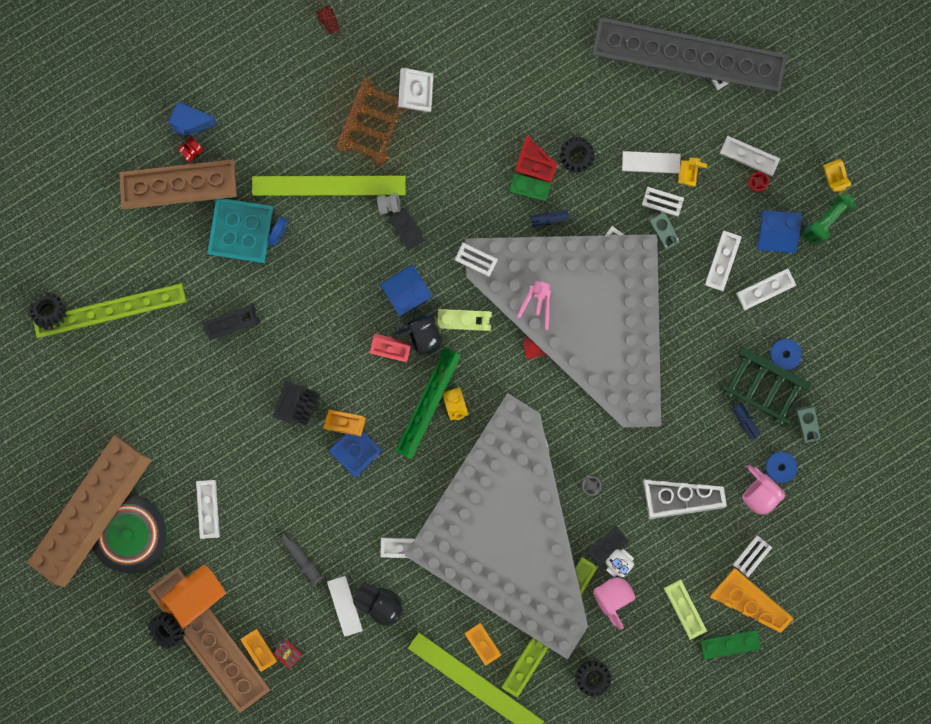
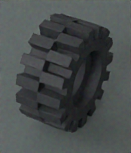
M582 137L568 139L560 151L562 165L571 172L580 173L581 171H586L592 165L595 158V150L591 142L589 143L587 139H582ZM581 148L585 153V158L581 162H574L570 158L572 149Z
M48 292L45 293V296L40 294L39 299L35 297V303L31 302L30 306L32 308H29L30 316L34 323L41 329L43 327L44 330H48V327L53 330L54 325L59 327V322L63 323L65 321L63 317L66 318L67 309L58 295L56 296L55 293H51L50 296ZM46 307H55V311L51 315H41V312Z
M306 388L296 407L292 420L307 426L316 408L320 394Z
M163 611L149 622L148 630L151 631L149 636H153L151 640L153 642L156 640V645H161L163 649L165 647L166 649L174 647L185 636V632H183L185 628H181L172 613ZM163 625L168 628L170 634L164 630Z
M587 661L577 670V685L581 692L587 696H601L610 687V672L603 663ZM595 671L600 674L601 681L598 685L591 686L586 682V676L589 672Z

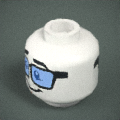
M616 549L606 560L608 566L606 570L613 577L617 575L625 577L634 567V558L624 549Z

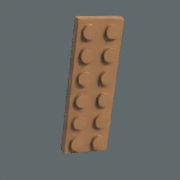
M234 159L119 172L122 210L237 197Z

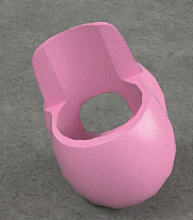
M747 465L746 467L757 480L745 491L742 499L754 513L768 514L785 498V492L757 467Z
M614 577L601 586L596 587L593 595L602 612L608 615L613 626L621 630L624 627L615 611L635 600V594L626 580Z

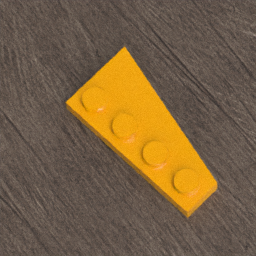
M736 568L728 574L710 595V598L724 603V605L734 608L780 633L794 619L793 616Z

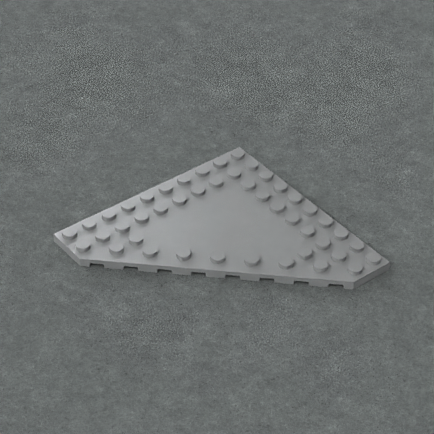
M657 235L465 239V244L498 259L490 277L466 266V278L622 427L661 426ZM465 248L466 253L491 265V260ZM465 257L467 262L483 270H489V268ZM535 281L550 284L548 330H545V300H542L540 314L536 315L538 299L534 298V294L530 298L521 317H517L529 293L530 286H534Z
M507 393L405 556L568 659L588 628L545 433L540 413Z

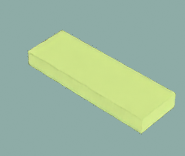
M680 579L664 587L689 639L691 640L707 632L682 580Z

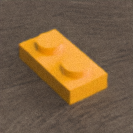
M328 410L323 428L361 437L366 418L364 416Z
M481 623L464 633L485 666L501 656L498 648Z
M258 629L240 639L261 672L278 661Z

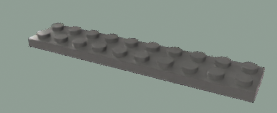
M602 17L599 18L592 56L777 93L781 91L788 55Z

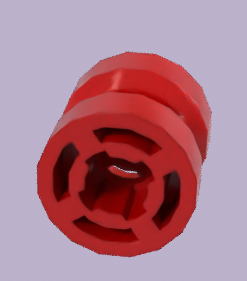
M192 136L187 139L184 145H180L177 148L189 162L194 159L196 154L204 151Z
M763 172L754 173L748 180V186L753 192H761L769 184V178Z

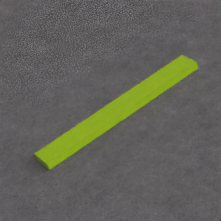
M252 176V196H390L394 193H398L399 196H406V176Z
M181 283L69 310L66 312V318L63 317L65 321L63 323L59 322V327L54 325L53 330L48 327V330H44L43 327L41 329L35 323L34 327L37 338L186 303L187 301L183 284Z
M583 557L580 558L575 567L581 594L598 566ZM532 637L501 688L518 698L549 647Z
M418 632L409 645V650L512 723L543 724V719L420 632Z

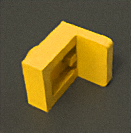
M689 158V161L681 160L678 183L696 187L698 168H707V164L702 163L699 158Z
M841 159L823 165L828 186L833 192H840L851 186Z
M460 387L443 393V399L451 421L460 420L469 415Z

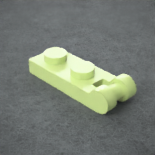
M438 309V325L440 329L491 331L489 319L492 318V312ZM476 317H482V325L476 324Z

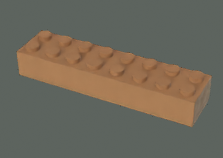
M114 435L27 563L53 584L66 587L152 460L126 440Z

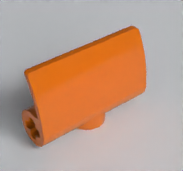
M202 565L190 576L185 577L175 585L170 592L159 600V603L167 613L172 612L183 629L222 598L226 592L212 571L206 565Z

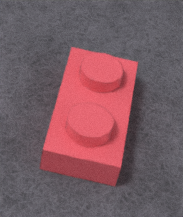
M374 333L370 353L407 362L412 342Z

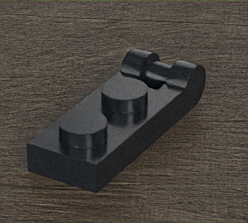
M254 304L203 322L209 341L260 323L259 317H256L254 312L256 310ZM247 313L249 320L244 322L242 315Z

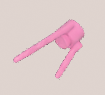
M535 281L534 286H530L529 293L517 315L518 318L521 317L530 298L534 294V298L538 299L536 315L540 314L542 300H545V330H548L550 284Z

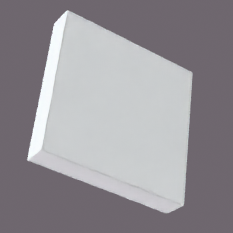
M401 68L398 107L431 112L433 73Z

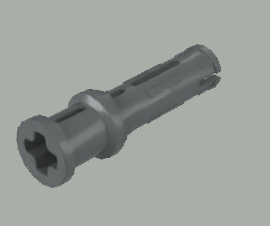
M290 533L279 539L301 568L300 573L306 576L311 583V587L325 578L316 569L315 563L310 562Z

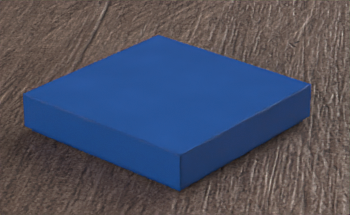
M362 431L361 437L345 434L328 451L356 478L383 450Z

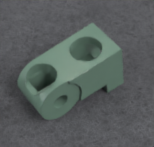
M660 212L647 220L665 250L680 243L665 212Z
M807 405L794 408L804 443L820 440L815 407Z

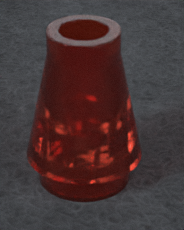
M328 5L316 12L318 16L316 18L328 30L330 35L340 30L333 8L331 9Z

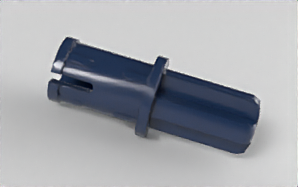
M564 209L554 212L547 211V213L534 216L531 215L532 228L547 224L552 226V223L569 220L568 211Z
M741 402L732 407L731 409L740 421L739 425L743 426L751 440L757 438L760 432L752 421L753 417H750L744 408L743 403Z

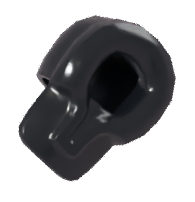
M432 314L410 321L406 326L397 328L391 334V337L395 338L409 333L418 355H425L436 351L443 341L437 318Z
M367 583L360 586L353 600V604L357 608L364 611L373 621L383 626H390L396 623L403 611L402 601L396 593Z

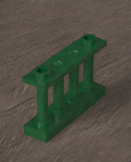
M741 348L738 353L741 356V363L728 387L725 385L720 386V389L724 390L722 394L729 398L735 396L774 417L773 421L782 426L784 423L790 425L791 421L785 417L798 393L802 392V390L808 391L811 383L746 348ZM754 363L758 365V372L744 396L736 392L735 389L748 364ZM771 372L775 374V381L762 405L753 401L752 398L765 373ZM788 381L792 383V390L779 414L768 408L782 382Z

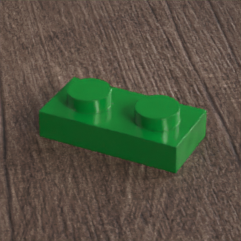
M514 173L509 193L546 202L551 183Z

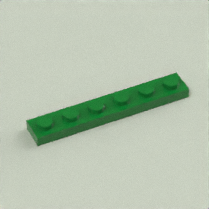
M444 348L398 444L396 452L407 458H413L461 357L460 354Z

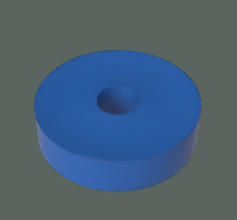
M280 216L269 236L268 244L274 247L277 245L287 226V218Z
M790 339L777 341L770 351L772 363L785 370L796 367L802 356L799 345ZM784 351H788V358L783 357Z
M785 452L772 454L766 462L767 475L773 481L779 483L790 481L797 472L796 460ZM779 464H783L785 466L783 471H780L778 469Z

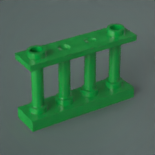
M843 193L830 199L827 203L831 208L817 223L814 222L804 227L800 231V235L812 246L824 242L830 236L827 233V228L839 215L855 209V200L850 195H844Z

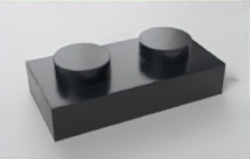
M406 208L389 217L408 251L425 242Z
M285 381L273 417L291 424L304 387Z
M616 526L587 551L600 566L616 549L623 547L629 540Z

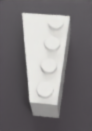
M643 481L649 519L715 510L727 506L724 487L665 481Z

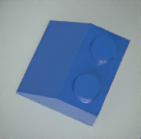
M177 102L168 123L172 126L174 132L185 136L186 133L192 135L216 125L217 121L213 116Z
M761 211L757 250L796 253L802 213Z
M413 265L380 284L400 317L433 297Z

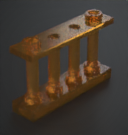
M364 77L337 143L336 150L344 153L345 149H353L377 159L375 165L379 167L381 163L384 164L388 153L385 151L401 111H405L406 108L397 107L394 116L366 106L367 104L364 103L366 96L370 97V95L397 106L399 98L373 88L371 79ZM359 113H365L391 123L387 134L360 124V121H357ZM357 130L384 141L380 152L353 142L350 138L352 131L356 132Z

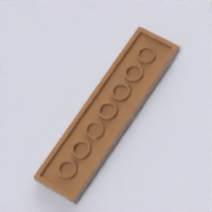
M179 567L147 590L164 612L166 611L161 607L159 600L186 577ZM210 608L185 627L183 639L239 713L271 690Z

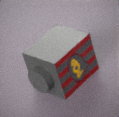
M289 638L285 641L281 639L274 646L276 650L273 654L289 670L304 655Z

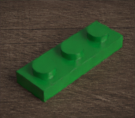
M757 630L700 640L704 660L761 649Z

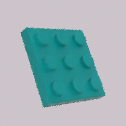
M223 198L216 199L207 254L265 263L274 207Z

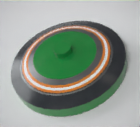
M127 496L92 547L93 551L104 565L115 571L133 573L144 570L154 564L165 549L168 537L166 521L160 510L150 501L137 496Z

